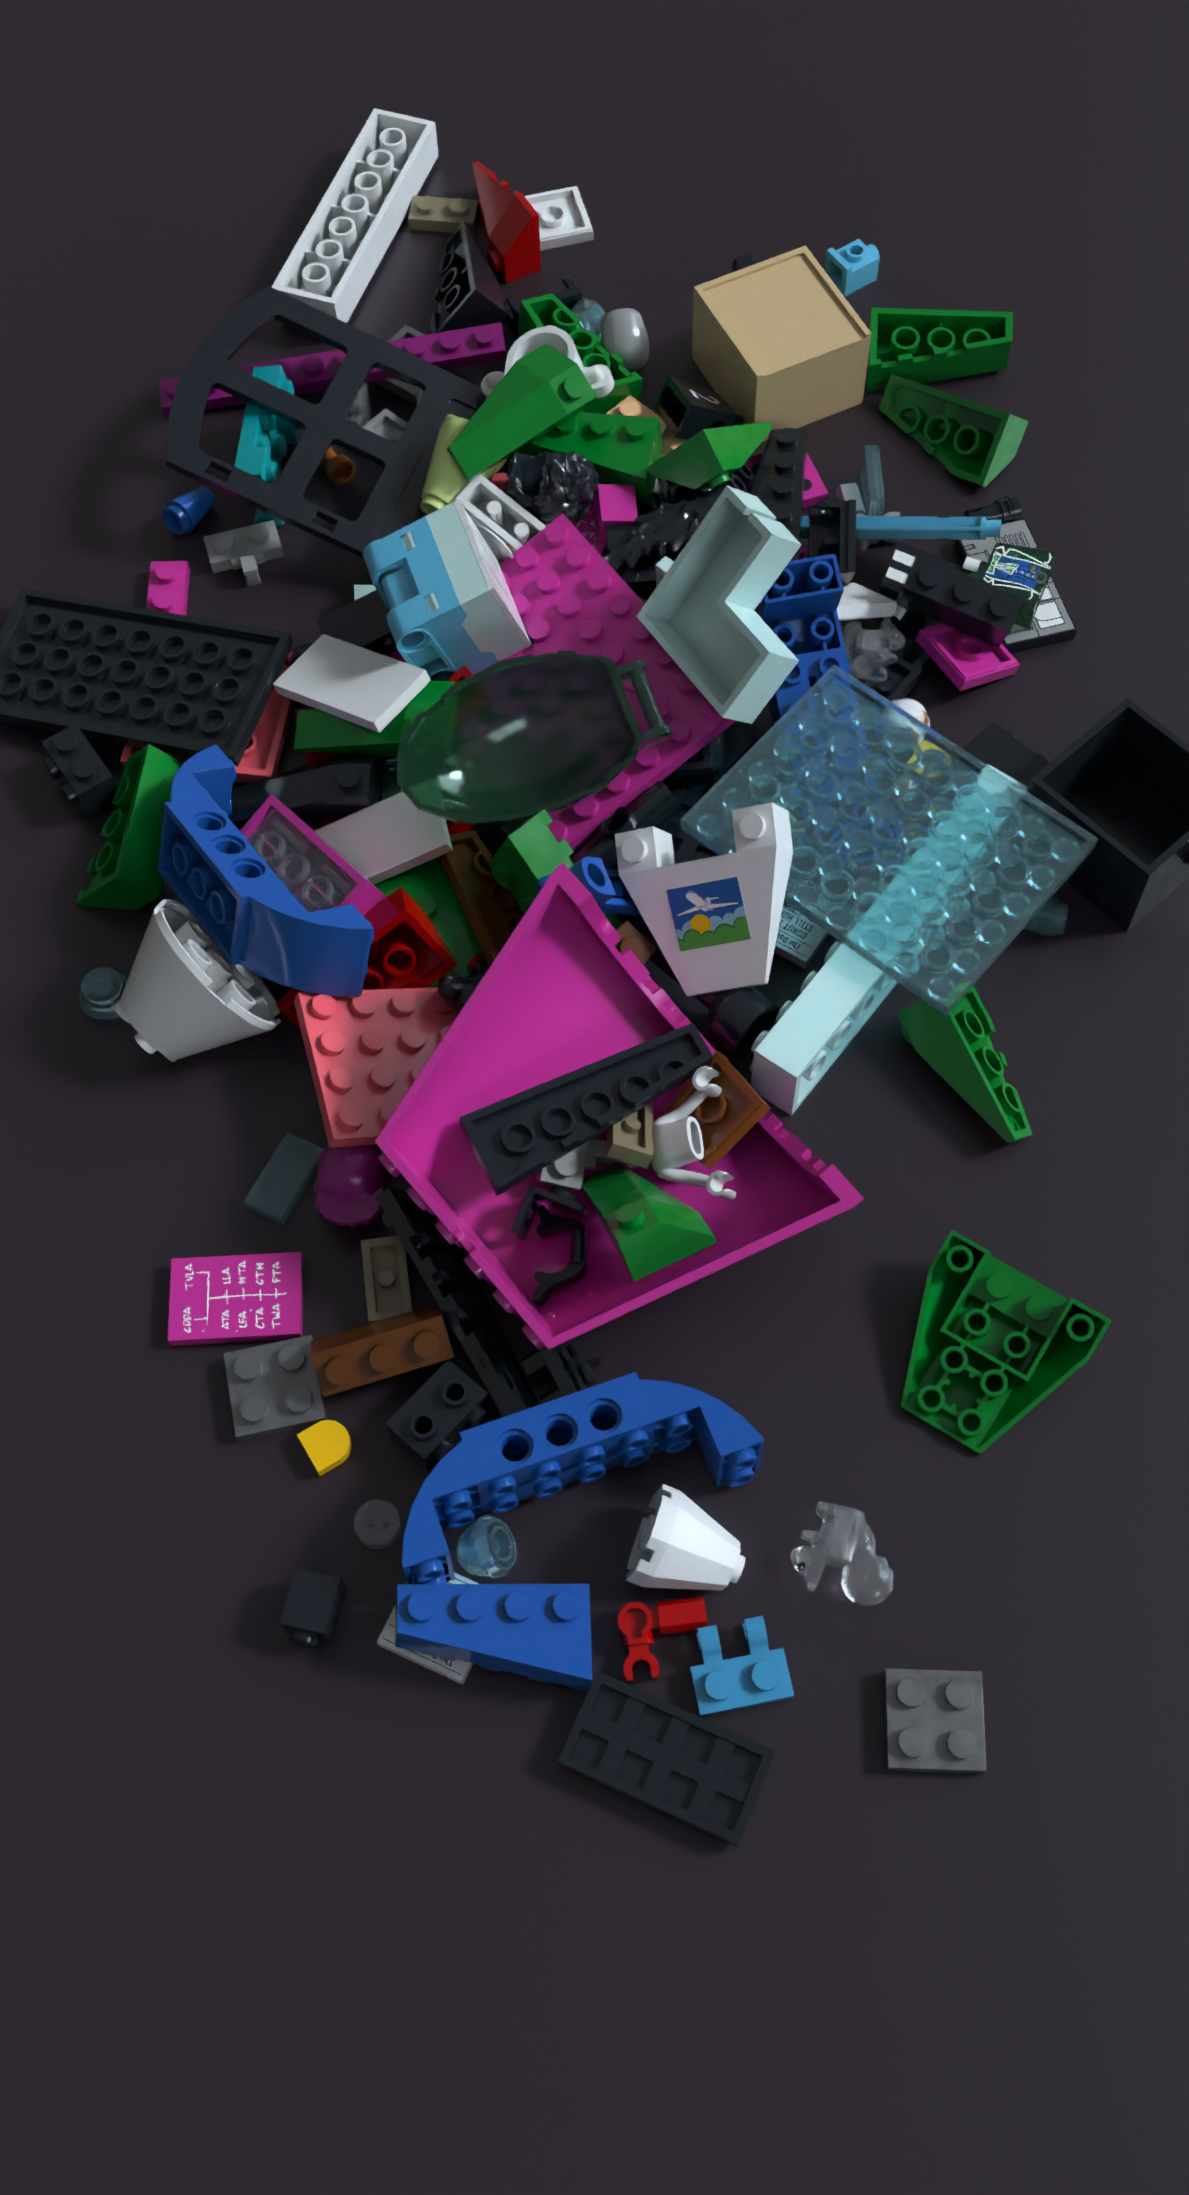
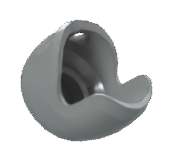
M621 308L612 310L602 316L600 320L601 346L610 354L615 352L624 360L623 367L630 373L644 368L649 358V339L640 313L632 308Z

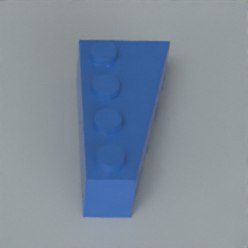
M397 1584L395 1598V1647L456 1661V1659L481 1665V1668L497 1672L499 1670L527 1676V1679L542 1683H556L568 1686L570 1690L586 1693L592 1682L589 1584Z

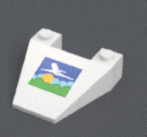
M773 802L731 810L736 846L735 853L675 864L672 834L652 826L614 834L619 876L686 996L691 997L768 984L793 856L789 811Z

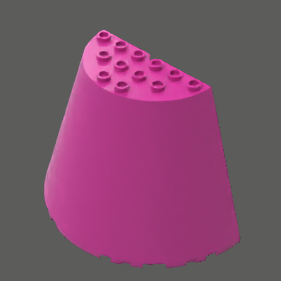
M563 862L554 869L375 1140V1143L383 1151L378 1157L380 1162L394 1177H397L400 1173L411 1185L406 1192L421 1210H427L431 1215H436L440 1219L435 1224V1227L451 1245L456 1244L460 1249L464 1247L469 1254L463 1259L464 1262L479 1279L484 1278L489 1283L493 1282L498 1288L492 1293L494 1298L509 1314L513 1312L517 1317L520 1315L527 1324L521 1329L538 1349L544 1345L548 1349L559 1346L855 1208L864 1200L834 1164H825L817 1155L811 1158L812 1152L792 1132L789 1133L783 1127L784 1124L769 1110L711 1170L702 1165L700 1161L679 1168L709 1176L713 1172L721 1170L734 1176V1179L726 1182L722 1190L730 1189L736 1192V1198L731 1202L723 1201L711 1195L705 1188L664 1180L657 1175L651 1163L647 1169L640 1166L631 1169L627 1164L619 1162L620 1165L697 1210L717 1243L635 1282L582 1188L576 1192L566 1191L576 1196L574 1202L587 1208L590 1213L588 1221L541 1202L540 1205H544L555 1216L579 1220L587 1229L590 1237L588 1238V1270L583 1278L576 1283L555 1291L542 1306H538L532 1296L538 1283L534 1278V1273L537 1271L557 1273L564 1270L568 1262H570L571 1237L567 1233H557L546 1239H541L536 1232L541 1222L538 1211L524 1241L518 1239L511 1229L531 1184L549 1192L552 1186L537 1183V1173L503 1194L496 1196L460 1127V1117L691 1024L689 1019L674 1004L662 987H658L650 978V973L632 950L627 947L620 953L616 949L615 945L620 942L619 938L621 936L606 919L605 914L596 903L592 894ZM700 1033L711 1054L714 1055L717 1051ZM691 1078L651 1102L653 1103V1122L663 1116L659 1110ZM607 1129L601 1133L600 1140L607 1141ZM596 1162L595 1169L584 1170L583 1179L611 1165Z

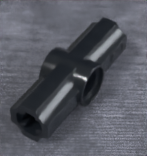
M660 780L657 781L628 808L619 807L612 817L603 820L600 825L601 832L570 858L571 862L574 865L584 857H597L602 859L606 869H613L618 864L614 834L652 826L660 828L682 808L680 802Z

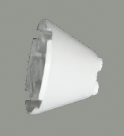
M164 899L155 907L120 1001L114 1005L117 1014L124 1021L130 1023L138 1032L135 1035V1040L146 1052L153 1054L158 1050L167 1059L175 1062L177 1059L273 1030L280 1024L281 1020L279 1018L275 1020V1016L280 1013V1009L277 1007L275 998L261 977L240 964L231 965L186 906L174 900Z

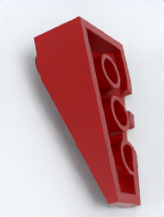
M479 161L472 163L474 190L479 204V213L488 250L487 261L492 272H497L505 284H508L541 270L538 213L520 191L510 192L509 183L505 180L498 182L495 173Z
M402 887L398 888L364 915L365 919L369 920L374 928V940L370 947L367 963L368 972L364 979L362 990L427 988L458 965L457 960L427 914ZM291 988L277 1002V1007L300 1029L294 1000L298 992L305 991Z

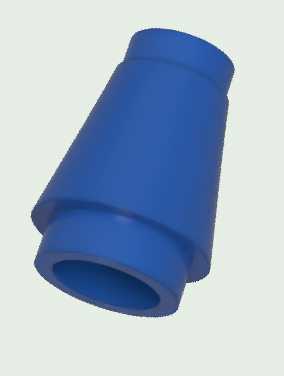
M200 486L198 489L168 501L165 509L162 511L165 524L175 534L190 533L215 504L214 495L207 487Z

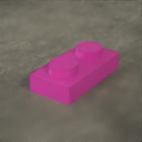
M187 561L151 562L146 609L186 615L190 577Z

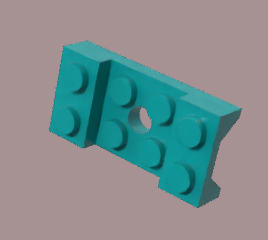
M281 365L253 368L252 376L294 395L292 381L287 380ZM247 402L234 467L268 483L277 482L282 473V456H286L287 445L298 444L301 427ZM256 509L254 524L274 520L276 526L284 525V521Z

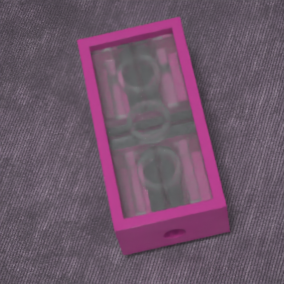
M272 794L240 830L257 853L264 857L267 865L277 877L284 881L287 889L297 901L306 908L307 913L353 904L364 916L369 910L387 898L385 894L300 817Z

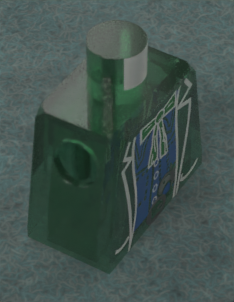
M998 543L994 546L988 562L966 557L961 572L1024 598L1014 624L1030 629L1049 582L1057 552Z

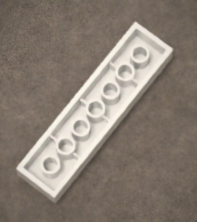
M376 108L373 109L274 281L272 288L345 323L348 322L409 211L413 196H417L439 156L435 122Z

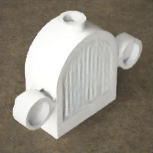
M552 325L530 330L519 337L508 352L504 373L500 371L491 372L481 382L482 392L487 399L517 360L546 343L578 364L596 393V398L608 395L614 387V379L610 369L602 364L584 367L571 336L564 330Z

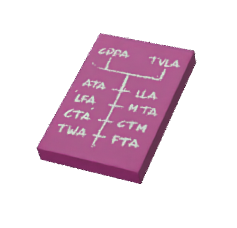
M302 1252L171 1259L168 1342L170 1346L275 1341L303 1337L304 1257Z

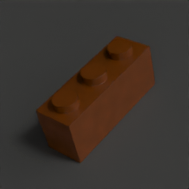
M436 1303L312 1340L310 1356L322 1395L326 1397L454 1358V1352L442 1310Z

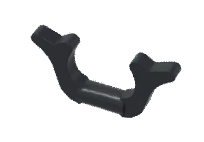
M540 1205L537 1208L541 1222L536 1232L541 1239H546L557 1233L570 1234V1262H568L564 1270L557 1273H544L541 1271L534 1273V1278L538 1285L532 1298L538 1306H542L555 1291L576 1283L583 1278L588 1270V1238L590 1237L587 1229L579 1220L555 1216L544 1205Z

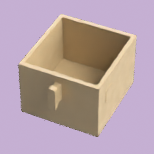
M806 245L694 286L692 359L715 392L721 395L735 414L744 418V424L770 421L773 426L772 430L799 428L863 403L871 332ZM769 434L765 437L763 441L768 440Z

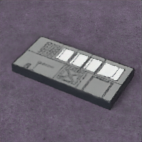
M1025 518L1002 523L1001 537H986L985 540L954 541L963 563L966 557L981 560L977 572L967 570L968 575L984 582L986 581L983 578H986L988 581L991 580L985 575L993 561L995 551L1003 554V549H996V547L1004 546L1005 552L1012 548L1043 563L1045 562ZM1013 550L1006 554V556L1041 564ZM1041 566L1040 569L1041 572L1046 573L1047 578L1044 583L1036 582L1034 590L1039 594L1033 592V597L1030 600L1031 591L994 585L1024 598L1012 629L1002 642V645L1010 653L1075 638L1077 629L1049 569ZM1013 572V573L1019 574V575H1021V576H1023V577H1026V578H1028V579H1031V580L1035 581L1034 579L1029 578V577H1027V576H1025V575H1023V574H1020V573H1017V572ZM1038 574L1037 580L1043 581L1044 574ZM994 579V584L1010 585L1029 589L1022 585L998 581Z

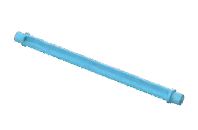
M802 516L801 539H808L809 516ZM856 516V539L936 540L938 538H948L949 540H985L986 537H1001L1002 520H987V517Z

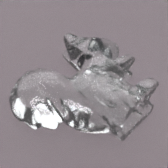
M889 617L884 618L880 628L877 630L863 629L862 623L858 619L839 621L849 667L854 678L885 681L887 671L881 665L897 662L898 657L892 654V652L904 648L906 639L903 633L891 622Z
M818 1501L815 1511L817 1516L822 1519L820 1530H802L801 1538L812 1546L796 1547L790 1553L791 1563L795 1570L805 1579L807 1590L814 1592L825 1566L842 1569V1588L845 1595L852 1602L864 1606L883 1602L890 1595L894 1586L893 1570L888 1567L887 1558L875 1556V1537L865 1520V1513L858 1509Z

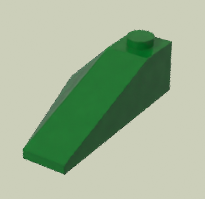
M545 343L514 363L453 440L447 451L468 482L509 457L513 452L522 449L582 412L597 395L578 364Z
M894 374L890 376L879 406L880 411L906 434L912 436L923 446L927 453L940 461L952 475L984 487L1015 457L1029 422L1009 413Z
M768 421L703 429L647 467V470L652 476L692 489L709 487L711 491H715L731 481L729 475L742 467L770 433L773 426Z
M431 680L380 733L313 707L298 711L294 750L300 752L449 759L456 683L454 681Z
M973 984L936 989L897 1013L902 1024V1034L913 1045L916 1052L1008 1144L1033 1135L1017 1090L1011 1084L1006 1083L1003 1076L1004 1068L1008 1064L1004 1054L996 1053L993 1048L990 1036L996 1033Z
M619 1163L598 1171L582 1181L581 1188L634 1282L717 1243L712 1231L697 1210Z

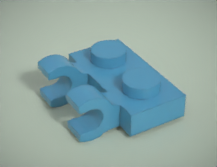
M763 1615L744 1619L742 1626L749 1655L723 1660L716 1625L697 1629L698 1633L696 1635L703 1664L690 1667V1674L699 1717L794 1698L784 1648L769 1650Z

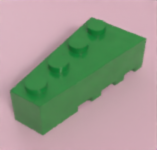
M553 293L521 301L518 326L519 337L536 328L547 325L555 326L571 336L584 367L602 364L610 369L614 379L612 391L604 397L595 398L582 412L606 414L629 395L640 402L643 378L636 371L630 373L623 367L624 360L615 352L610 354L601 346V339L593 331L588 332L580 326L581 320Z
M871 307L869 322L871 340L866 372V393L886 390L891 374L922 384L1006 369L1013 342V312Z
M580 412L518 451L523 455L536 456L538 452L544 453L545 451L550 453L559 452L560 454L562 452H575L576 455L582 454L586 460H590L593 463L595 471L598 472V484L617 483L620 485H634L635 497L638 498V502L650 506L657 477L650 475L647 467L661 458L663 440L659 418Z
M545 808L510 834L488 864L497 883L503 888H508L516 897L524 915L538 895L537 883L540 877L552 874L554 869L562 862L568 869L573 866L569 856L574 851L565 838L559 842L556 840L547 826L553 820ZM604 913L606 919L614 928L621 924L616 914Z

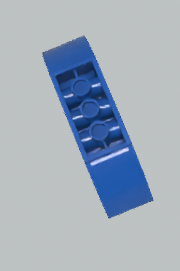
M836 554L790 561L757 606V614L799 660L768 704L793 818L806 831L804 846L813 864L821 871L904 857L896 818L884 819L838 619L837 607L844 589Z
M217 745L196 753L184 762L175 774L171 786L170 802H165L158 862L160 874L231 965L240 964L261 977L305 992L331 996H361L364 979L368 972L367 963L370 947L374 940V928L370 921L365 919L353 904L307 913L306 908L287 889L284 881L277 877L267 865L264 857L257 853L248 842L246 836L237 829L228 817L232 813L231 793L232 785L236 780V768L233 761L228 759Z
M636 1372L459 1432L461 1442L435 1466L423 1482L411 1507L404 1532L402 1567L407 1584H448L447 1582L455 1579L450 1552L442 1531L443 1527L448 1526L450 1529L464 1527L475 1520V1516L491 1510L493 1513L507 1512L515 1508L520 1500L534 1495L537 1498L552 1496L561 1491L563 1485L580 1480L581 1483L595 1481L604 1476L606 1470L623 1465L625 1468L635 1467L648 1460L649 1455L665 1449L667 1453L683 1450L694 1439L698 1442L716 1488L725 1484H729L730 1487L741 1486L751 1481L755 1477L754 1474L759 1472L764 1439L742 1415L721 1400L692 1387L668 1381L642 1380L638 1378Z

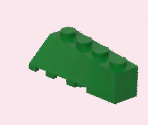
M150 744L128 758L112 804L118 806V809L112 812L108 820L104 822L100 837L106 839L105 844L97 858H91L86 872L93 875L89 888L79 891L75 901L76 904L87 907L138 910L160 897L165 886V881L162 880L163 876L158 871L165 802H170L171 786L175 774L183 765V762Z

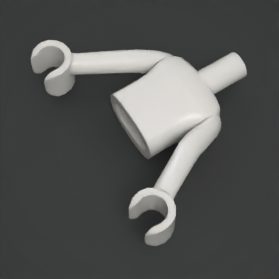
M702 1066L696 1070L692 1079L693 1086L697 1090L677 1109L653 1122L654 1157L650 1163L654 1171L657 1172V1175L664 1180L705 1188L711 1195L723 1201L731 1202L736 1198V1192L730 1189L722 1190L726 1182L733 1180L734 1176L721 1170L715 1171L709 1176L679 1169L704 1157L703 1139L699 1123L694 1117L689 1115L707 1096L717 1097L721 1094L722 1090L716 1084H708L712 1078L719 1076V1072L708 1066ZM627 1164L628 1167L631 1169L639 1167L633 1164Z

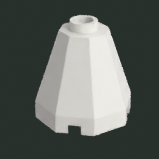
M662 1484L653 1495L648 1506L656 1509L655 1515L650 1514L648 1518L643 1517L627 1562V1569L630 1571L626 1574V1581L647 1588L717 1591L725 1589L729 1582L737 1583L745 1564V1556L740 1555V1542L680 1490Z

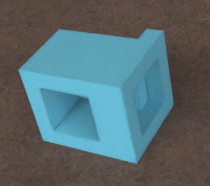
M860 239L838 250L831 247L826 252L825 272L845 297L877 280L880 261L879 252L873 244L866 246Z

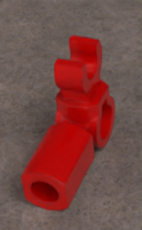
M704 1597L657 1602V1608L649 1609L640 1602H631L621 1608L617 1622L621 1634L622 1648H629V1655L623 1665L624 1677L627 1682H633L632 1668L640 1661L646 1662L650 1666L652 1680L658 1679L659 1664L656 1657L649 1652L648 1647L654 1644L653 1630L660 1629L661 1635L697 1631L698 1628L708 1627Z

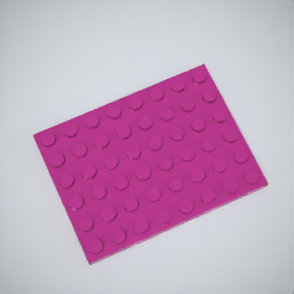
M562 513L514 552L513 559L508 557L499 565L531 646L473 674L486 688L491 697L453 729L451 736L522 824H525L545 808L553 820L547 826L556 840L559 842L565 838L572 850L576 851L600 831L601 822L612 817L616 809L619 807L628 808L657 781L665 779L736 720L720 716L636 617L645 605L644 602ZM398 649L388 656L406 663Z

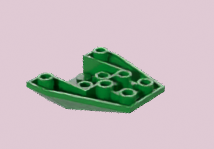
M951 1229L928 1270L901 1407L981 1454L1089 1361L1112 1320L1072 1297L1070 1300L991 1256V1251Z

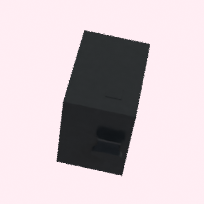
M1126 698L1030 779L1013 839L1125 931H1129L1189 877V745Z

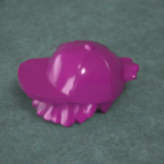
M328 1145L322 1151L316 1172V1182L313 1184L312 1189L314 1192H317L314 1207L320 1211L327 1221L336 1223L339 1227L349 1225L351 1228H355L357 1224L368 1226L371 1219L377 1221L384 1211L376 1197L388 1188L390 1180L386 1175L384 1165L378 1159L381 1153L373 1145L329 1148Z

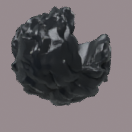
M519 451L512 453L508 469L507 495L542 523H551L562 513L570 522H578L587 516L585 510L592 503L599 483V474L595 471L590 460H586L582 454L576 455L575 452H562L560 454L559 452L550 453L545 451L544 453L538 452L536 456L523 455Z

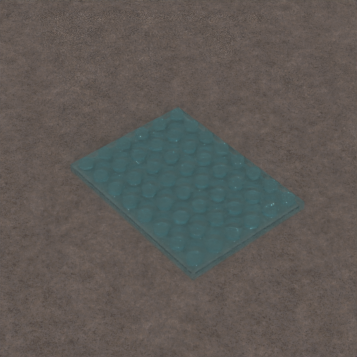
M835 664L681 818V829L718 855L736 852L731 810L770 802L788 810L793 856L784 902L945 1016L1095 849L1098 841L1097 837Z

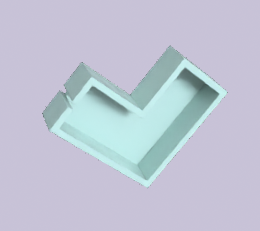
M726 486L636 617L721 717L752 724L799 662L795 655L754 610L802 544L781 522L775 521L776 517L757 496Z

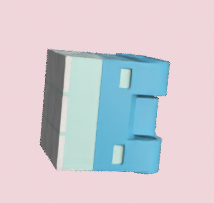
M459 499L382 539L372 541L364 548L362 555L373 585L390 610L386 619L398 651L404 657L406 663L425 669L431 680L447 681L464 665L474 674L531 646L499 563Z

